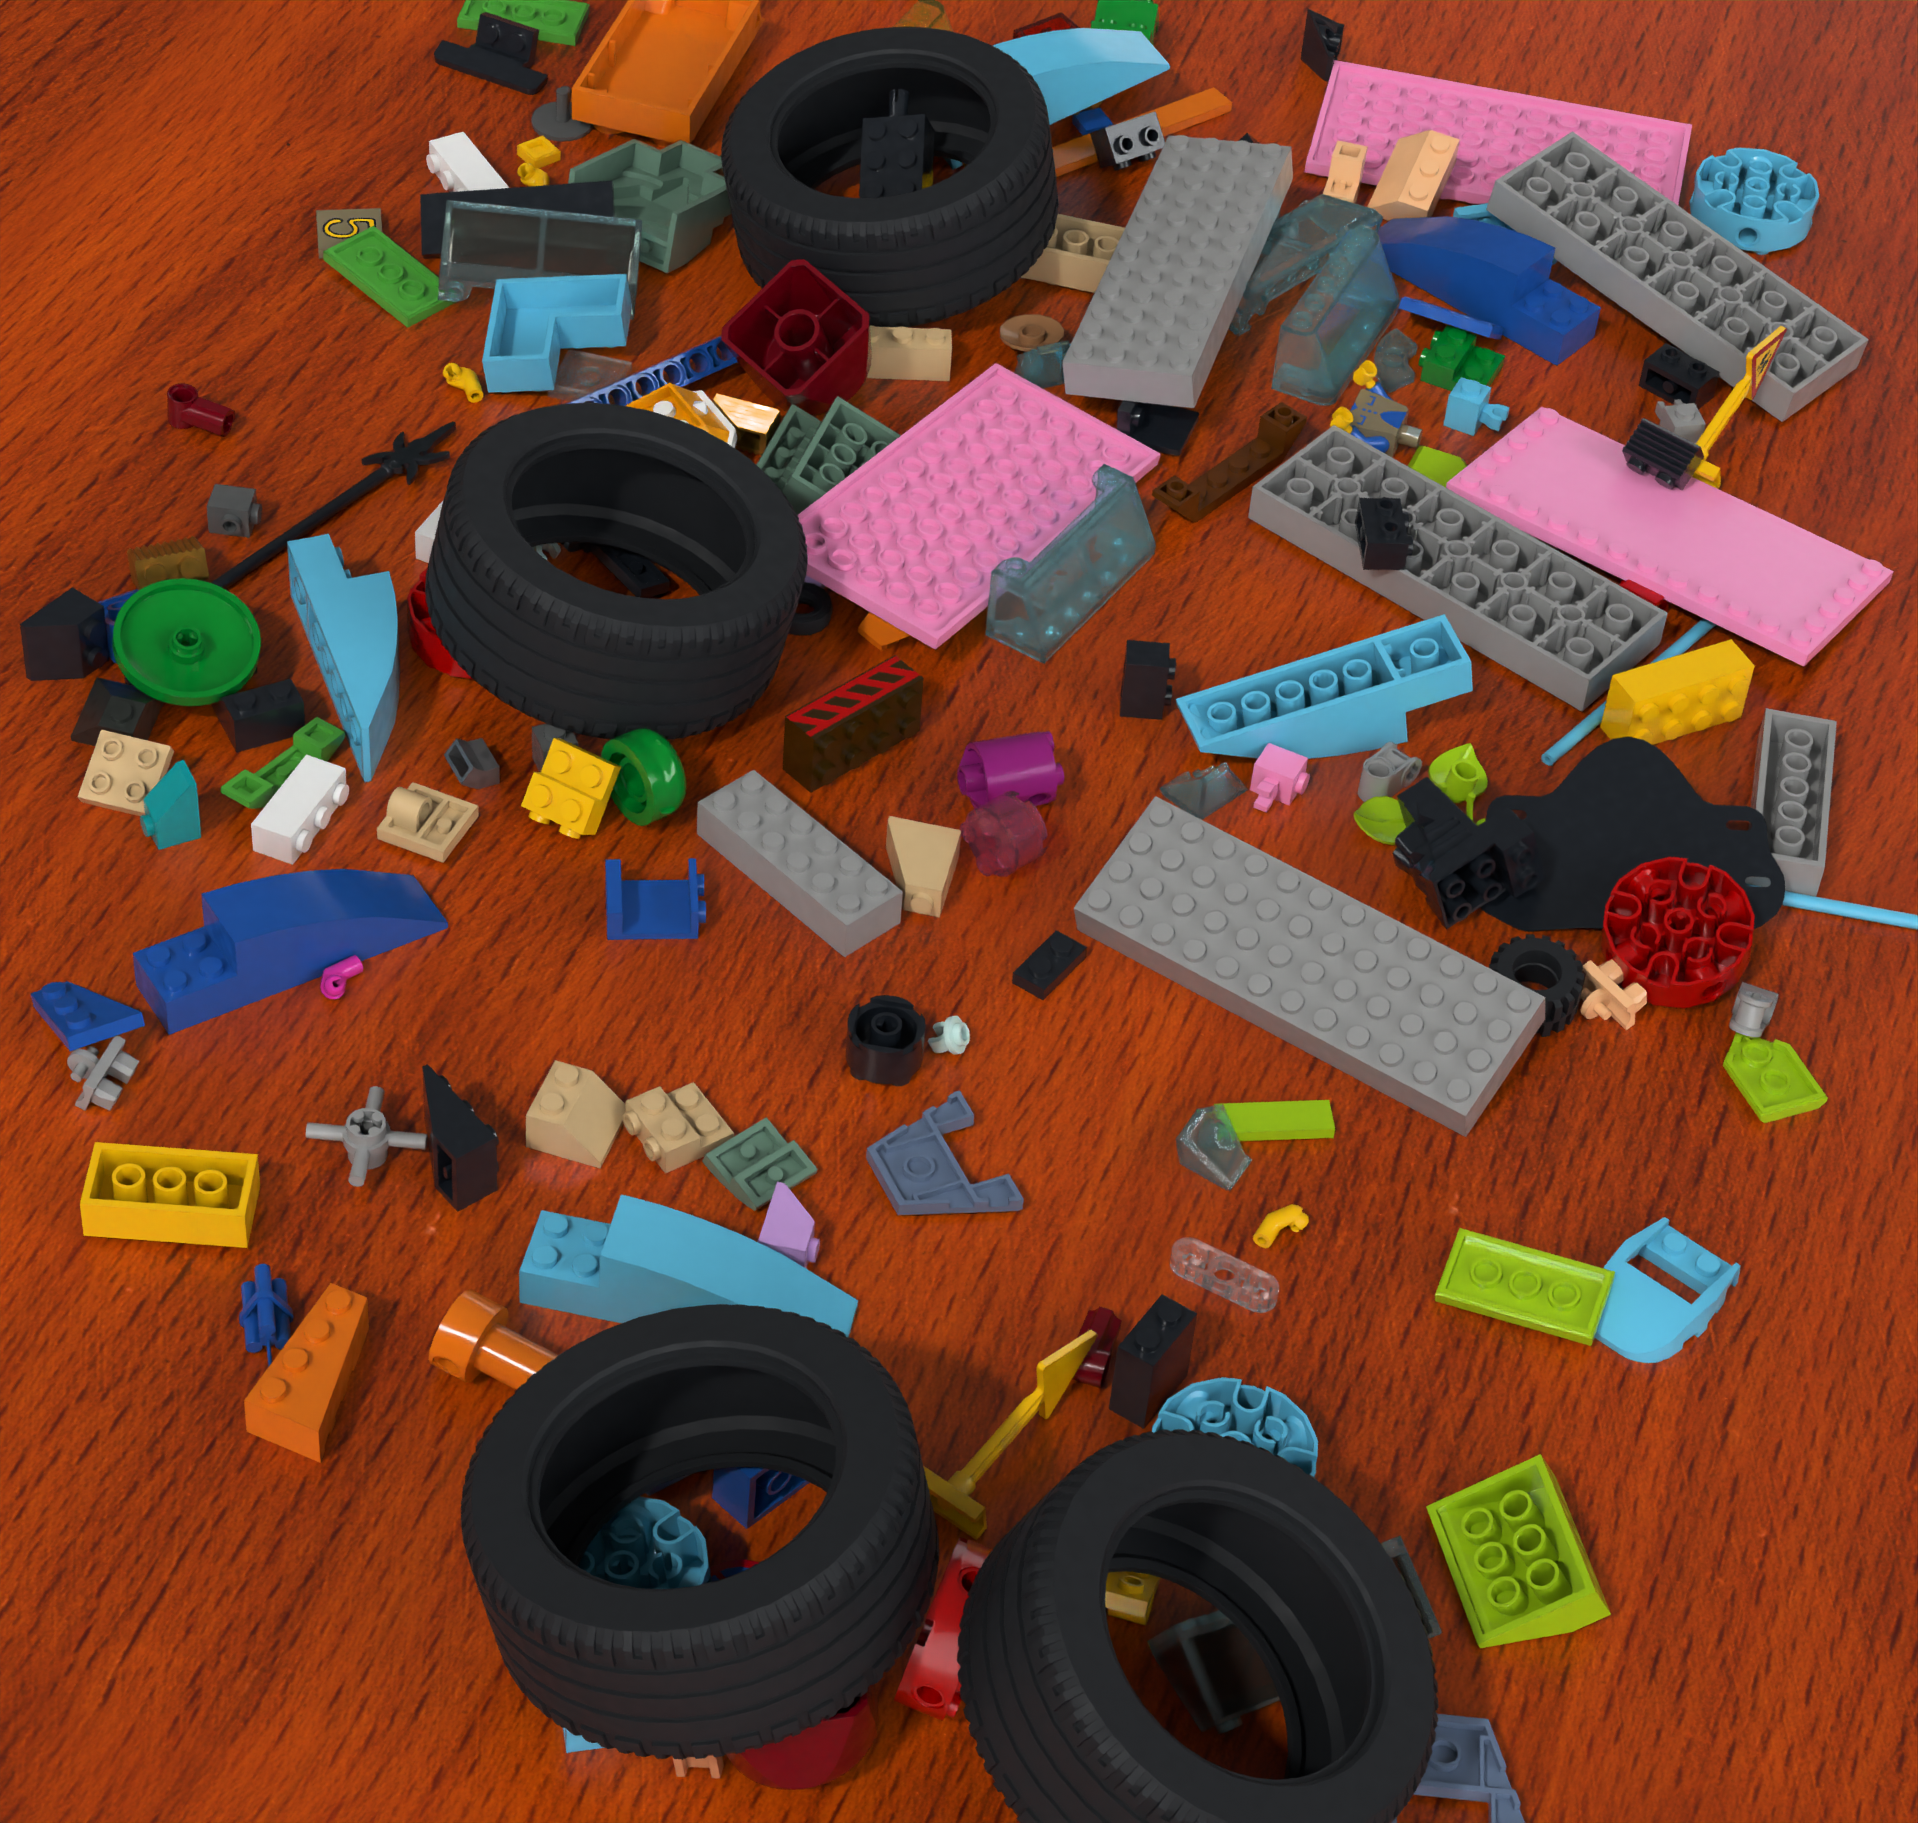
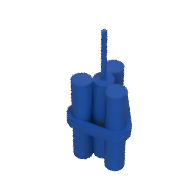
M259 1264L254 1268L255 1282L246 1281L241 1285L243 1309L239 1314V1323L244 1328L245 1347L248 1352L256 1353L262 1349V1345L267 1346L269 1367L272 1363L271 1346L275 1344L277 1349L282 1350L291 1337L290 1323L293 1321L294 1316L292 1308L288 1305L286 1281L281 1278L272 1280L270 1266Z

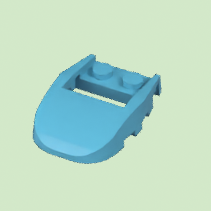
M1666 1217L1626 1239L1604 1266V1269L1615 1272V1278L1594 1338L1621 1356L1641 1363H1656L1669 1359L1683 1349V1343L1694 1335L1699 1337L1707 1329L1708 1322L1714 1313H1718L1724 1304L1730 1284L1735 1287L1738 1283L1741 1265L1735 1263L1731 1266L1670 1227L1668 1225L1670 1220ZM1639 1254L1701 1295L1690 1304L1627 1262Z

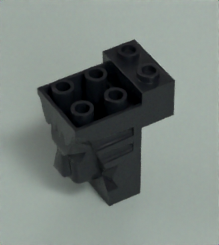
M1425 777L1397 795L1406 828L1395 838L1396 849L1392 853L1395 865L1413 877L1415 885L1427 896L1425 898L1427 904L1445 929H1448L1458 921L1464 920L1469 914L1487 902L1493 901L1504 891L1507 890L1514 898H1517L1527 890L1536 887L1538 883L1545 879L1534 832L1508 806L1477 826L1428 777Z

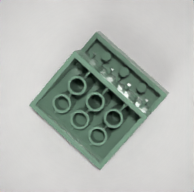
M838 396L822 421L792 404L756 465L778 486L779 490L791 503L794 512L798 515L901 435Z

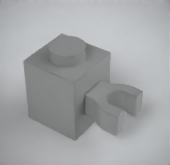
M1681 399L1674 400L1673 405L1665 406L1663 401L1657 402L1655 413L1660 419L1659 426L1696 444L1705 430L1706 423L1695 403L1685 404L1682 403Z

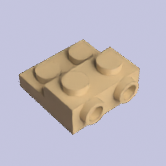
M694 1082L667 1094L659 1086L626 1100V1113L623 1114V1122L627 1131L632 1136L636 1135L643 1144L647 1157L652 1162L656 1161L665 1174L704 1157L706 1153L734 1137V1132Z

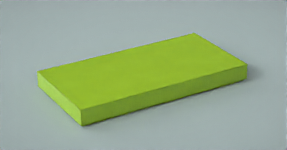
M1459 1228L1435 1293V1301L1592 1346L1614 1282L1615 1272Z

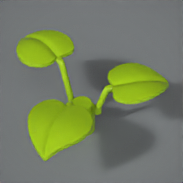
M1469 743L1453 748L1437 757L1431 763L1428 775L1430 780L1453 803L1467 802L1466 816L1473 821V802L1477 796L1485 792L1488 780L1483 767L1475 755L1472 744ZM1392 797L1370 798L1353 814L1358 826L1368 836L1383 844L1395 845V838L1406 828L1399 802ZM1486 818L1479 820L1476 825L1478 826L1486 821Z

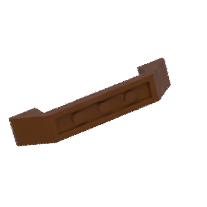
M1280 402L1260 416L1257 438L1192 483L1188 484L1174 475L1152 490V496L1192 521L1198 522L1281 464L1306 424L1307 417Z

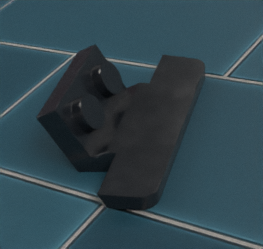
M487 12L480 14L475 44L466 48L442 40L434 52L435 62L439 65L528 95L537 94L547 84L548 80L547 74L529 69L534 64L539 30Z

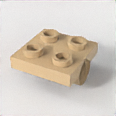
M101 730L78 794L79 800L83 803L128 814L145 815L143 799L167 773L174 750L169 745Z
M414 782L407 789L397 787L388 801L387 816L377 827V839L444 863L478 818V805Z

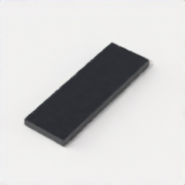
M613 181L420 194L421 243L424 259L616 245Z

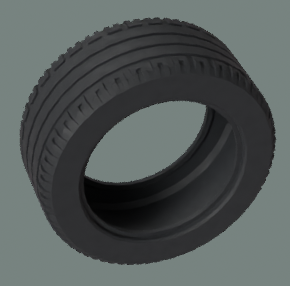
M889 27L850 33L817 43L776 65L749 88L729 116V121L723 134L721 160L738 248L743 263L755 283L762 289L791 260L805 259L868 312L870 325L875 327H911L936 322L964 313L989 301L1009 288L1029 271V268L1043 254V250L1047 247L1055 229L1058 215V191L1048 111L1043 94L1032 75L1017 60L1012 59L1010 55L1004 53L999 48L967 35L924 27ZM893 89L896 90V96H898V89H904L909 92L908 115L925 114L935 130L934 156L949 158L967 164L966 167L952 177L935 185L897 196L848 198L833 196L815 190L832 176L861 164L863 118L888 117L889 92Z
M600 403L559 404L526 411L499 421L497 424L488 427L486 431L481 432L477 438H474L459 456L448 481L429 558L425 583L426 603L431 623L436 629V634L442 640L443 646L449 651L451 657L478 684L520 712L560 729L609 740L639 728L656 731L667 740L684 738L711 731L715 727L725 725L726 722L733 721L737 716L745 713L748 708H751L768 688L777 670L804 585L808 564L807 544L802 524L799 522V518L787 497L755 463L723 440L678 419L644 409ZM575 542L591 543L627 551L651 560L673 572L695 589L699 596L682 599H650L608 591L576 579L558 569L532 547L548 543Z
M738 1304L675 1308L632 1319L603 1330L574 1345L528 1378L527 1382L521 1385L515 1391V1394L502 1405V1409L494 1415L493 1422L486 1427L483 1437L476 1445V1452L471 1456L462 1491L461 1528L466 1554L501 1656L520 1690L547 1718H552L557 1725L566 1728L573 1735H582L585 1741L598 1743L601 1747L607 1749L617 1748L621 1753L629 1754L634 1752L636 1756L641 1757L655 1755L657 1759H666L673 1756L674 1759L683 1760L688 1757L702 1759L710 1755L721 1757L734 1752L738 1754L745 1752L747 1749L762 1748L763 1745L773 1742L778 1743L783 1741L785 1737L790 1735L793 1737L807 1728L817 1726L823 1719L833 1717L839 1709L851 1705L854 1702V1698L861 1697L868 1692V1686L878 1683L883 1677V1673L889 1671L895 1665V1659L903 1655L907 1644L911 1643L915 1637L916 1629L921 1626L924 1614L930 1606V1598L933 1596L938 1573V1528L912 1416L898 1385L893 1381L890 1373L882 1366L878 1359L872 1357L871 1353L866 1348L861 1347L853 1338H847L843 1332L832 1329L831 1326L825 1323L816 1322L813 1318L800 1316L794 1312H782L781 1309ZM728 1467H759L782 1471L803 1478L827 1492L821 1506L812 1519L788 1544L769 1558L749 1569L718 1581L683 1588L645 1589L615 1584L595 1577L578 1567L588 1545L600 1529L618 1511L657 1486L685 1475Z
M1175 1429L1173 1431L1159 1430L1155 1433L1150 1431L1140 1435L1129 1436L1096 1451L1071 1470L996 1544L984 1560L982 1567L978 1570L968 1592L969 1597L965 1601L959 1625L961 1632L958 1636L959 1650L957 1653V1662L961 1667L957 1673L958 1681L962 1685L960 1697L966 1704L963 1711L965 1718L970 1722L968 1727L970 1735L977 1742L975 1748L978 1755L985 1760L983 1765L986 1772L992 1775L995 1781L993 1785L998 1792H1002L1005 1797L1004 1802L1008 1808L1013 1809L1018 1816L1016 1819L1020 1823H1391L1408 1804L1426 1772L1427 1763L1433 1752L1431 1746L1435 1742L1436 1737L1435 1728L1438 1722L1436 1714L1438 1698L1436 1693L1438 1692V1683L1434 1677L1436 1668L1431 1658L1433 1653L1427 1640L1428 1634L1421 1622L1420 1611L1415 1605L1414 1598L1407 1588L1403 1576L1399 1573L1395 1563L1371 1530L1331 1490L1310 1474H1306L1295 1464L1289 1463L1283 1457L1273 1455L1262 1447L1257 1448L1250 1442L1238 1441L1231 1436L1222 1437L1213 1432L1204 1433L1199 1430L1187 1432L1183 1429ZM1127 1571L1150 1574L1185 1587L1214 1605L1250 1641L1264 1662L1275 1684L1284 1712L1288 1749L1284 1779L1253 1778L1226 1770L1205 1760L1181 1744L1147 1710L1129 1684L1116 1657L1109 1634L1105 1610L1108 1572Z

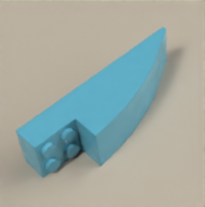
M1076 28L1028 35L992 45L1010 55L1012 59L1017 60L1032 75L1043 94L1050 125L1170 69V64L1141 31ZM944 158L953 170L963 165L960 161Z
M329 534L287 541L291 598L345 731L363 781H372L394 727L399 701L398 615L390 572L385 571L352 578L349 569L343 570L344 560L340 547H334Z
M1443 614L1177 698L1176 704L1200 752L1259 758L1267 744L1271 743L1308 759L1341 756L1379 749L1388 742L1395 744L1408 742L1406 712L1473 691L1472 664L1447 617Z
M623 1194L620 1196L611 1224L541 1210L519 1270L520 1303L617 1323H624L641 1316L675 1308L738 1304L781 1309L782 1312H794L800 1316L813 1318L816 1322L825 1323L831 1326L832 1329L843 1332L849 1338L858 1307L857 1299L780 1252L702 1218Z

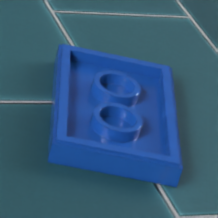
M1402 297L1398 307L1399 309L1493 339L1501 340L1504 332L1502 326L1410 297Z

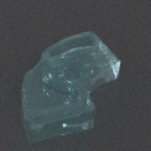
M1397 328L1387 333L1380 340L1376 347L1373 362L1377 368L1376 378L1389 393L1413 383L1415 378V372L1409 366L1408 360L1416 355L1418 345Z

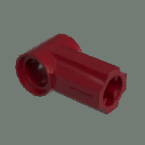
M175 384L167 391V416L171 426L178 429H188L196 426L226 437L231 431L235 420V410L198 397L197 389L189 384Z
M1099 1307L1096 1310L1088 1311L1078 1337L1089 1330L1094 1331L1098 1336L1072 1380L1102 1388L1109 1370L1112 1357L1111 1352L1121 1330L1122 1320L1117 1318L1112 1310Z

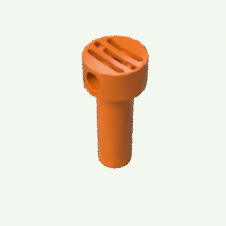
M469 1289L458 1296L441 1321L433 1338L428 1360L430 1364L466 1383L472 1382L483 1372L517 1390L534 1373L541 1370L548 1362L554 1360L558 1354L507 1328V1308Z

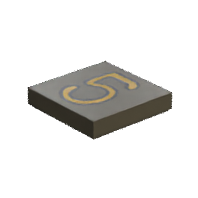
M381 208L316 210L319 259H323V251L372 226H375L382 232Z

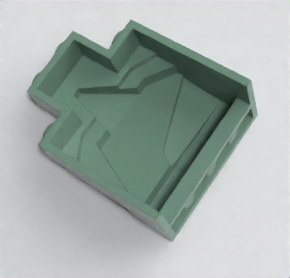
M632 139L570 169L568 184L613 181L616 245L606 247L666 273L688 263L711 243L713 228L723 224L724 217L732 214L721 157L682 140L659 150L636 139Z

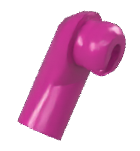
M353 955L325 968L320 983L322 994L328 999H338L343 996L346 980L363 972V965L360 959Z

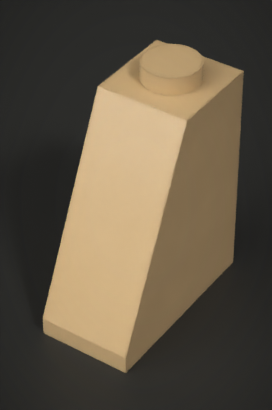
M889 816L886 850L896 885L903 891V910L935 917L941 916L959 859L962 830Z

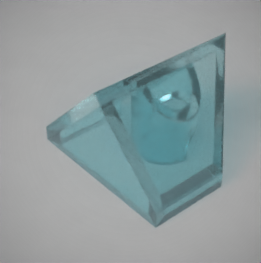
M1069 340L1039 346L1036 349H1031L1029 352L1017 355L1018 363L1014 373L1041 388L1065 384L1062 362L1070 347Z
M1227 762L1220 764L1216 768L1213 765L1202 771L1196 769L1192 773L1194 778L1191 777L1189 771L1184 772L1159 788L1162 795L1179 808L1201 820L1249 790L1230 770Z
M1223 1104L1198 1108L1176 1138L1179 1163L1225 1190L1233 1188L1252 1161L1248 1155H1245Z

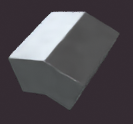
M456 738L444 754L461 785L482 789L500 783L499 765L483 738L468 742Z

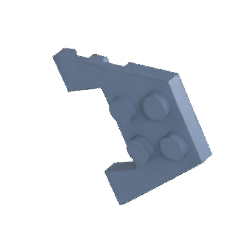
M960 1090L950 1094L947 1102L938 1108L932 1106L922 1112V1118L910 1126L905 1124L867 1148L866 1160L897 1215L1004 1212L1023 1209L1024 1198L1009 1174L970 1184L944 1140L942 1134L973 1126L974 1113Z
M1437 1714L1435 1742L1431 1746L1433 1752L1427 1763L1426 1772L1421 1778V1783L1413 1795L1487 1802L1488 1823H1525L1520 1811L1521 1802L1516 1790L1512 1789L1505 1772L1507 1766L1489 1719ZM1397 1817L1391 1823H1397Z

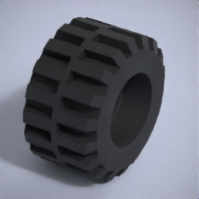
M1526 934L1525 939L1517 936L1511 938L1510 944L1505 942L1501 944L1498 952H1494L1489 968L1519 984L1529 981L1542 984L1548 988L1545 990L1530 989L1546 997L1545 1020L1536 1032L1540 1033L1541 1037L1550 1036L1551 1030L1558 1033L1564 1030L1565 1024L1569 1025L1573 1021L1574 1015L1577 1013L1584 984L1583 965L1581 961L1575 960L1577 954L1572 949H1564L1565 944L1558 940L1554 943L1550 941L1549 936L1542 935V939L1535 938L1534 934Z

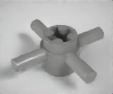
M373 1086L369 1089L365 1108L352 1112L348 1116L345 1126L308 1122L306 1126V1138L343 1142L344 1147L348 1151V1159L352 1164L348 1181L356 1187L364 1185L367 1169L377 1168L386 1161L389 1146L426 1150L428 1134L390 1130L386 1118L381 1113L385 1091L378 1086Z

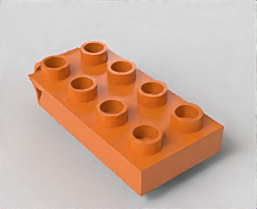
M628 0L572 87V120L593 124L596 130L605 134L628 132L650 137L654 143L662 147H667L679 140L691 144L765 21V18H762L760 13V1Z

